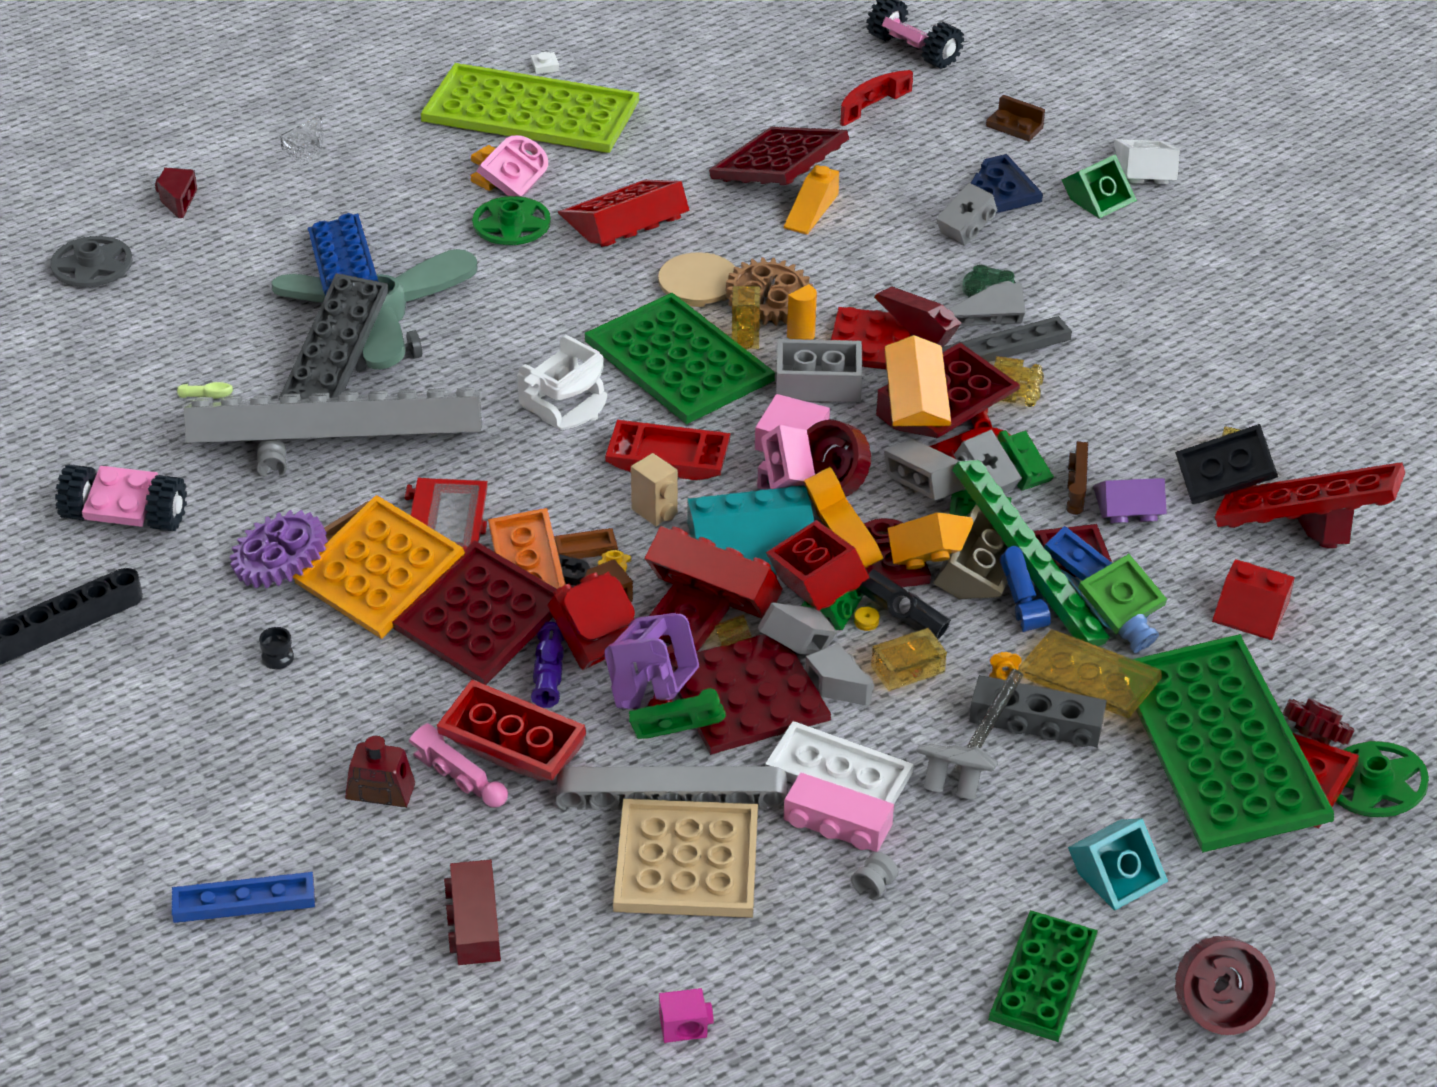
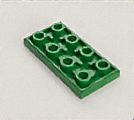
M1030 910L988 1020L1059 1042L1098 930Z

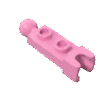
M429 723L421 726L409 738V742L418 749L413 756L428 767L433 765L440 775L444 777L450 775L455 779L456 784L463 792L469 794L472 791L478 797H482L484 803L492 808L500 807L507 801L508 790L504 784L498 781L489 782L485 771L446 744L443 735L438 734L437 729Z

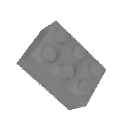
M777 339L776 394L802 401L861 402V341Z

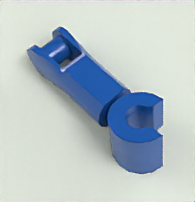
M1011 546L1001 555L1000 564L1007 577V582L1016 604V620H1021L1022 632L1049 626L1051 615L1047 604L1042 599L1032 600L1036 593L1026 567L1023 552L1020 548Z

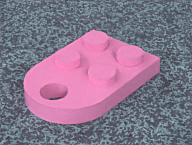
M510 136L480 164L476 172L507 196L523 197L543 176L548 167V157L542 147L535 141L523 136ZM525 150L530 151L533 155L528 154Z

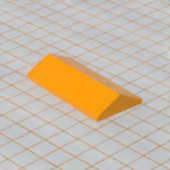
M915 335L885 346L892 426H951L942 347Z

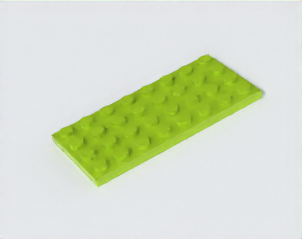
M454 63L422 110L421 122L505 136H523L534 141L610 153L639 103V93Z

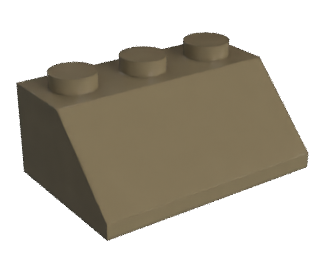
M975 505L967 515V517L973 519V525L962 550L949 554L950 559L943 561L933 584L958 599L1000 597L1007 584V577L1000 564V557L1008 549V546L978 505Z

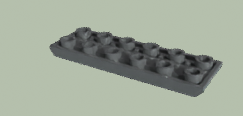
M335 274L278 400L284 394H300V399H307L312 393H329V397L334 398L339 397L341 392L345 391L387 296V283Z

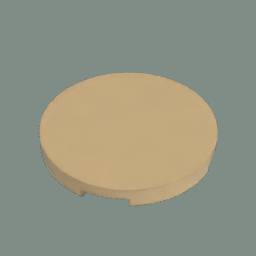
M702 252L686 253L673 257L663 264L659 271L658 283L666 295L673 293L689 306L703 307L705 304L727 300L725 291L726 281L728 280L729 273H733L735 266L729 260L715 254Z

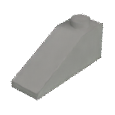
M1004 281L994 284L952 306L949 310L962 323L960 326L1022 323L1025 315L1022 283Z

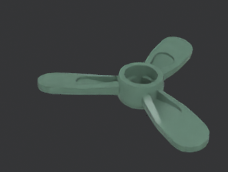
M460 249L448 250L417 264L396 278L389 275L376 274L379 282L387 283L388 291L363 348V357L369 368H389L404 358L406 353L405 343L399 321L405 315L406 302L443 291L474 276L478 269V263L472 253ZM285 274L274 278L271 282L272 291L279 296L321 303L325 298L319 277Z

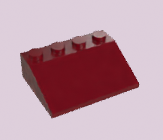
M960 342L942 352L951 426H892L888 384L878 389L876 416L895 430L939 438L1020 389V384Z

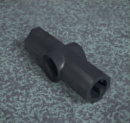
M872 569L868 574L870 578L861 583L860 593L888 610L893 617L903 620L934 642H937L949 628L950 618L875 569ZM907 597L910 600L911 606L908 612L903 614L899 609V604L903 598Z

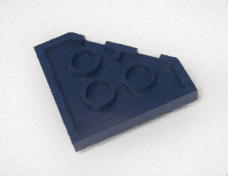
M1007 154L984 159L979 173H976L971 181V184L993 195L997 207L996 213L1042 202L1043 193Z

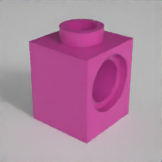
M702 988L659 993V1017L664 1043L707 1038L708 1025L714 1024L712 1004L711 1002L705 1003Z

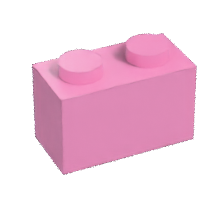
M778 425L761 437L770 489L803 486V480L815 475L807 430Z

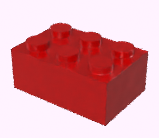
M817 520L766 552L779 579L817 611L831 606L836 599L847 592L856 590L862 582L870 578L856 548Z

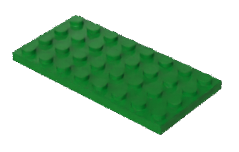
M1241 634L1118 662V672L1202 853L1334 821V811Z

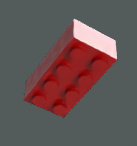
M660 526L644 558L660 580L671 584L675 582L728 599L730 607L761 619L771 603H777L783 590L768 562L756 557L752 561L743 557L741 552L730 547H726L723 550L716 547L714 542L704 537H699L698 540L689 537L686 531L674 526L671 529Z

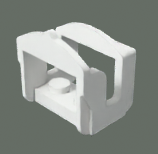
M565 335L561 337L560 351L535 369L526 364L519 368V373L517 374L519 404L559 430L577 427L589 420H597L598 413L602 410L607 400V393L604 392L603 382L599 378L604 367L603 356L599 351L570 336ZM578 359L584 361V363L578 365ZM586 390L592 393L590 397L563 417H561V413L553 404L541 399V397L547 395L554 400H562L578 395Z

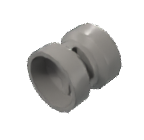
M279 439L262 440L257 446L258 473L263 477H267V471L278 470L279 476L284 475L287 470L286 445Z
M873 852L864 862V866L859 867L851 876V883L853 888L860 894L866 887L872 889L874 892L868 898L877 900L885 891V885H890L898 876L899 870L895 862L888 855L882 852Z

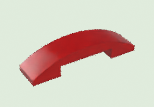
M904 70L880 75L854 88L841 104L840 125L845 126L861 118L862 109L887 96L897 99L911 92L913 71Z

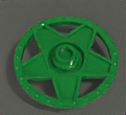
M507 196L482 204L474 212L472 223L477 235L486 241L500 245H520L532 242L543 236L551 225V216L549 210L536 200L519 196ZM488 210L491 216L479 221L480 216ZM536 210H539L543 214L544 219L532 215ZM523 231L533 232L532 234L521 237ZM487 232H500L502 237L494 236Z
M1383 741L1362 742L1343 749L1354 754L1358 753L1359 755L1358 766L1345 785L1347 788L1354 789L1352 802L1342 794L1336 800L1346 810L1367 817H1390L1411 810L1425 797L1429 785L1428 770L1420 757L1411 750L1398 744ZM1380 751L1395 753L1403 758L1389 760ZM1419 772L1421 783L1418 791L1415 792L1405 781ZM1382 799L1398 804L1391 807L1373 808Z

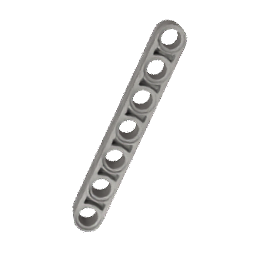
M774 766L566 767L561 769L557 775L556 804L562 810H566V807H577V810H599V807H611V810H622L623 799L758 804V809H767V807L783 809L784 799L788 794L787 775L783 769Z

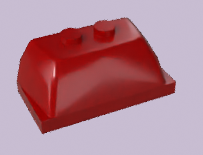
M472 679L436 725L438 734L452 739L463 749L496 765L540 781H553L558 772L573 759L583 746L586 736L584 724Z

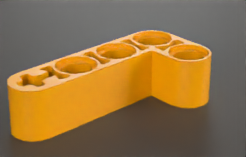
M829 467L803 480L823 525L856 548L864 567L866 568L882 560L883 556L876 541L846 499L832 468Z

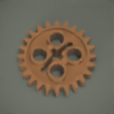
M761 257V262L759 263L751 259L750 265L741 262V268L734 267L733 273H729L728 280L726 281V299H729V306H735V313L743 312L744 319L751 316L753 317V323L761 319L764 325H767L768 321H772L777 326L778 320H782L787 324L788 295L808 284L813 287V284L809 283V276H803V269L795 271V264L788 267L785 266L786 260L781 261L779 264L776 263L775 258H772L770 262H766L765 258Z

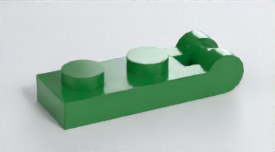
M712 688L703 690L699 696L677 699L673 702L629 711V722L638 739L653 738L721 722L726 717V712L720 703L718 693Z

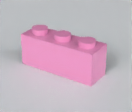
M801 772L784 799L785 821H788L796 828L805 827L820 832L828 839L837 838L852 843L854 847L860 850L869 849L878 852L893 825V803Z

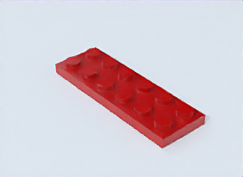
M1403 462L1250 486L1224 496L1215 515L1217 527L1228 526L1235 528L1249 522L1267 523L1276 518L1286 517L1287 519H1295L1309 513L1322 515L1342 508L1355 510L1362 505H1386L1396 500L1406 473Z

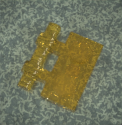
M996 356L994 367L1020 384L1019 390L1001 401L1016 403L1017 396L1024 397L1026 406H1035L1036 401L1039 400L1041 395L1039 386L1042 385L1044 380L1042 366L1034 364L1032 368L1023 367L1024 360Z

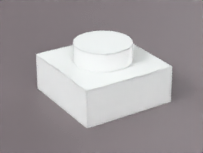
M541 52L537 55H531V62L536 74L559 71V63L554 52Z

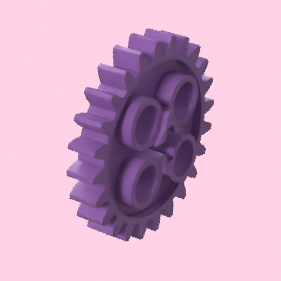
M289 510L285 516L278 512L275 519L271 520L267 516L265 517V523H254L256 529L245 530L247 536L238 538L239 545L232 547L234 554L230 555L232 561L230 565L239 581H244L246 586L253 584L254 588H258L263 583L265 588H268L272 582H276L277 586H280L283 579L291 582L294 574L302 576L304 575L302 569L314 567L311 561L320 560L319 552L326 550L324 544L328 542L325 536L327 533L318 517H313L311 512L304 515L303 511L300 510L294 515L292 510Z

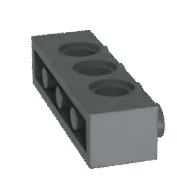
M979 675L971 701L969 722L976 723L984 728L996 727L1010 730L1015 734L1026 733L1041 736L1046 740H1061L1074 743L1080 747L1091 746L1098 748L1107 700Z

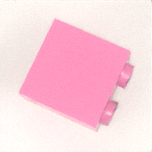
M776 394L755 427V450L764 452L761 437L778 425L807 430L817 422L829 420L830 408Z

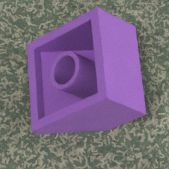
M1165 478L1109 480L1093 485L1102 518H1110V523H1127L1128 517L1138 516L1140 517V522L1158 521V516L1167 514Z

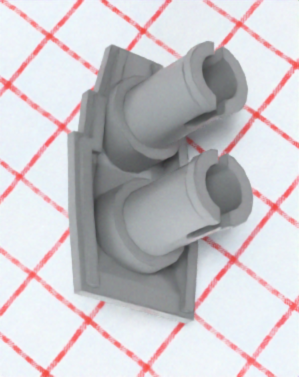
M936 744L919 745L916 749V752L926 755V758L929 759L923 788L943 792L948 764H957L961 766V772L955 795L965 799H976L981 771L992 772L998 765L997 760L977 746L967 748L958 745L946 747Z

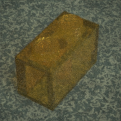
M733 286L732 339L745 349H759L760 286Z
M926 628L872 646L871 667L887 690L891 691L945 673L947 652L931 630Z

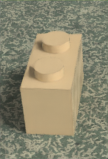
M654 453L631 466L632 510L654 526H658L664 521L672 520L678 513V470Z

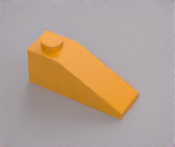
M815 165L803 182L784 224V229L806 235L809 234L838 196L839 171L830 169L827 166Z

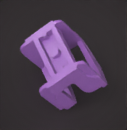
M671 613L636 618L629 623L628 628L604 651L617 708L623 710L631 708L640 709L641 700L643 699L647 683L650 680L652 681L656 699L662 701L673 699L699 668L689 621L682 614ZM669 635L671 637L678 665L674 673L667 646L663 640L658 639L660 636ZM633 662H636V664H637V668H638V673H637V674H636V672H635V668H634V663H633Z

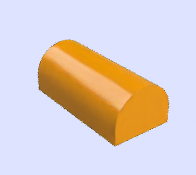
M809 284L788 295L787 338L813 340L815 338L817 291Z

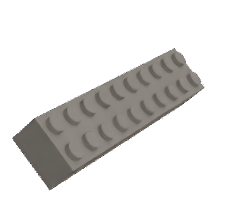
M474 387L457 388L456 393H445V388L428 389L427 394H416V389L399 390L397 395H388L386 390L370 391L368 396L359 397L358 392H341L339 397L330 398L329 393H312L307 399H300V394H284L283 397H280V400H271V395H255L254 398H250V401H242V396H226L224 399H221V402H213V397H198L195 400H191V404L184 407L186 443L481 432V392H474Z

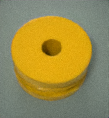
M871 607L859 608L854 616L855 626L863 631L876 629L879 625V612Z

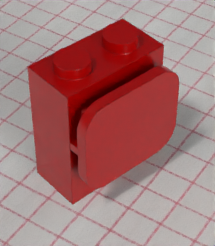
M609 571L599 576L597 572L591 573L580 580L581 584L574 587L566 584L553 592L554 597L547 604L582 670L606 660L605 649L614 643L628 628L629 623L634 620L635 611L620 581L616 577L611 576Z

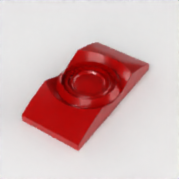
M617 420L605 455V461L617 468L631 472L632 465L654 453L678 470V477L681 479H709L721 475L731 433Z

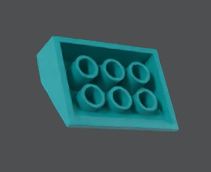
M805 485L687 499V524L692 538L697 540L699 537L707 538L714 542L716 547L723 550L726 547L733 548L741 552L743 557L752 561L755 557L760 558L771 565L770 568L775 575L777 573L766 552L814 522L812 506Z

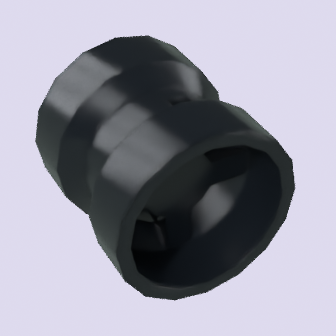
M271 627L260 634L261 657L263 664L267 668L282 669L293 662L292 639L287 629Z

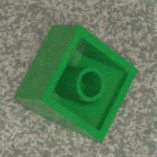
M1116 154L1062 179L1070 200L1099 219L1137 201Z

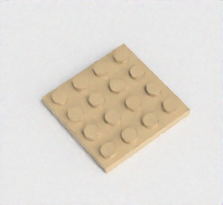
M623 799L613 912L753 918L758 804Z

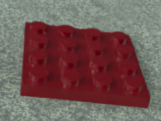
M771 126L710 168L711 179H720L724 182L736 180L742 183L752 181L760 182V184L779 183L782 186L788 185L798 175L808 172L812 165L823 161L826 155L840 149L841 145L849 140L848 131L843 129Z
M474 540L464 550L465 553L393 620L392 624L394 630L474 680L487 685L540 631L544 623L549 622L553 618L547 604L554 597L553 592L557 589Z
M766 634L696 652L699 668L678 693L680 699L699 696L707 688L717 691L720 703L726 712V717L719 723L696 728L710 755L785 734L793 721L809 727L831 720V712L795 652ZM676 658L670 660L673 673L678 668Z

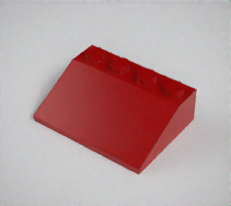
M644 179L558 211V214L587 241L598 243L601 247L616 243L615 239L621 236L623 238L636 236L638 234L637 230L657 228L660 226L659 222L661 221L671 222L681 218L682 213L690 210L682 181Z

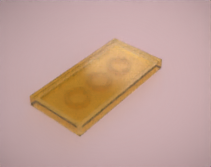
M1053 629L1046 634L1019 665L1018 669L1022 677L1053 690L1107 700L1105 710L1128 719L1162 678L1160 669Z

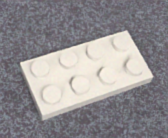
M794 721L765 763V766L783 769L786 772L787 781L791 783L796 781L801 772L895 804L913 773L912 763Z

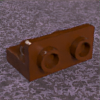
M1002 95L999 98L998 110L986 120V127L1030 142L1044 127L1045 109Z

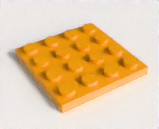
M375 495L324 545L326 550L319 552L321 559L311 561L314 567H305L302 569L304 575L294 574L293 579L297 585L380 639H383L394 627L392 621L465 552L460 545L378 495Z

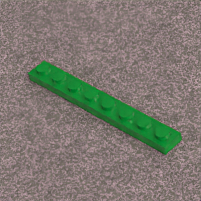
M980 460L958 461L952 471L1008 548L1016 546L1021 549L1031 580L1082 649L1106 644L1110 637L1103 629L1099 620L1094 617L1083 598L1078 595L1069 583L1066 575L1055 564L1050 553L1044 549L1036 538L1035 533L1028 527L1019 515L1018 510L1003 493L1002 488L994 481L986 466Z

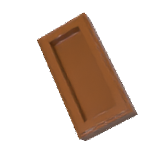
M613 528L554 536L558 554L576 559L602 556L603 553L618 550Z

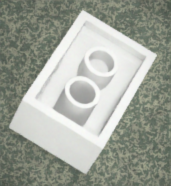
M1114 139L1117 158L1126 178H1129V182L1144 183V179H1154L1156 184H1169V180H1177L1180 149L1164 141Z

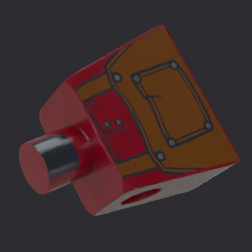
M377 735L370 736L366 739L365 743L357 744L349 765L345 799L407 808L416 782L405 750L401 747L385 745L384 738Z

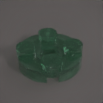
M979 264L974 266L973 271L964 277L962 291L970 298L987 289L985 286H992L1004 281L1016 283L1014 280L1015 275L1009 270L1002 271Z

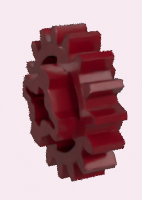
M1308 698L1306 703L1289 699L1283 711L1284 716L1296 722L1294 728L1298 729L1299 733L1327 745L1330 744L1331 740L1348 745L1355 731L1348 723L1341 721L1343 715L1339 714V711L1314 699Z

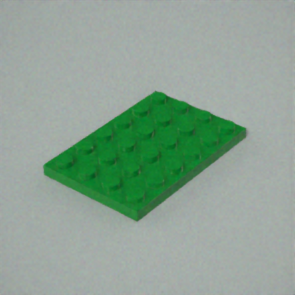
M673 293L667 294L585 332V342L599 351L604 358L686 425L775 381V372Z

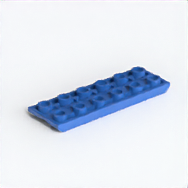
M358 213L343 214L336 220L329 222L319 221L314 223L312 227H308L325 296L336 273L379 282Z

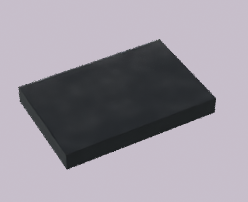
M1260 424L1175 452L1192 504L1202 503L1278 478Z

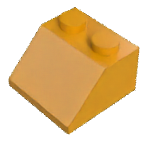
M937 512L887 528L893 564L906 565V569L911 570L924 567V562L926 561L940 562L950 559L949 554L962 550L972 528L973 519L971 517Z

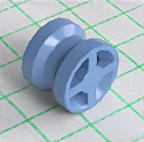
M1144 614L1134 616L1119 630V635L1122 639H1127L1130 642V649L1134 653L1149 647L1159 636L1155 628L1148 626L1147 618Z

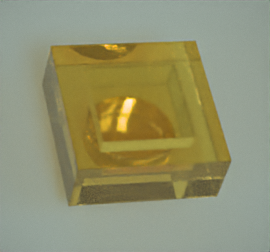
M744 615L718 623L715 626L722 647L752 637Z

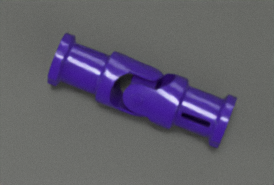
M556 622L544 623L537 633L540 643L535 650L536 660L533 670V682L536 685L531 692V701L542 708H551L558 704L560 700L557 686L560 685L562 680V660L564 657L562 642L564 637ZM551 630L553 631V639L549 638Z

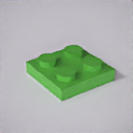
M1130 554L1084 579L1078 587L1115 634H1118L1120 628L1134 616L1144 614L1147 617L1165 606L1168 600Z

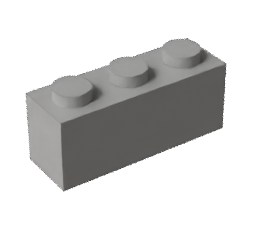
M914 439L884 450L887 474L892 479L933 500L965 489L952 471L958 460Z

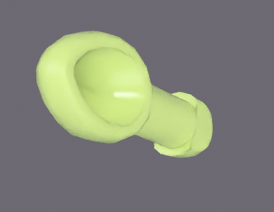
M223 382L208 383L204 386H188V384H183L177 388V393L181 398L213 397V399H219L229 396L233 392L232 385Z

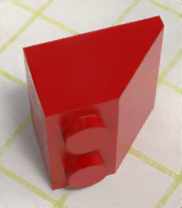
M1235 559L1225 579L1212 622L1273 640L1290 602L1295 577Z

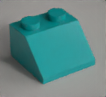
M1143 818L1120 819L1068 847L1078 874L1113 910H1117L1169 882Z

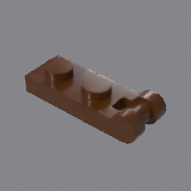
M1077 441L1075 453H1069L1068 470H1074V472L1069 471L1067 489L1070 500L1067 501L1066 510L1073 515H1079L1084 511L1087 490L1088 442Z

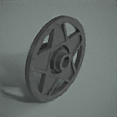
M83 237L66 243L53 254L51 270L59 281L71 286H100L119 279L130 269L133 261L132 252L124 242L112 237ZM74 248V255L61 258L65 253ZM122 252L126 255L124 264L115 259ZM61 271L75 272V279L64 275ZM98 274H109L107 276L94 279Z

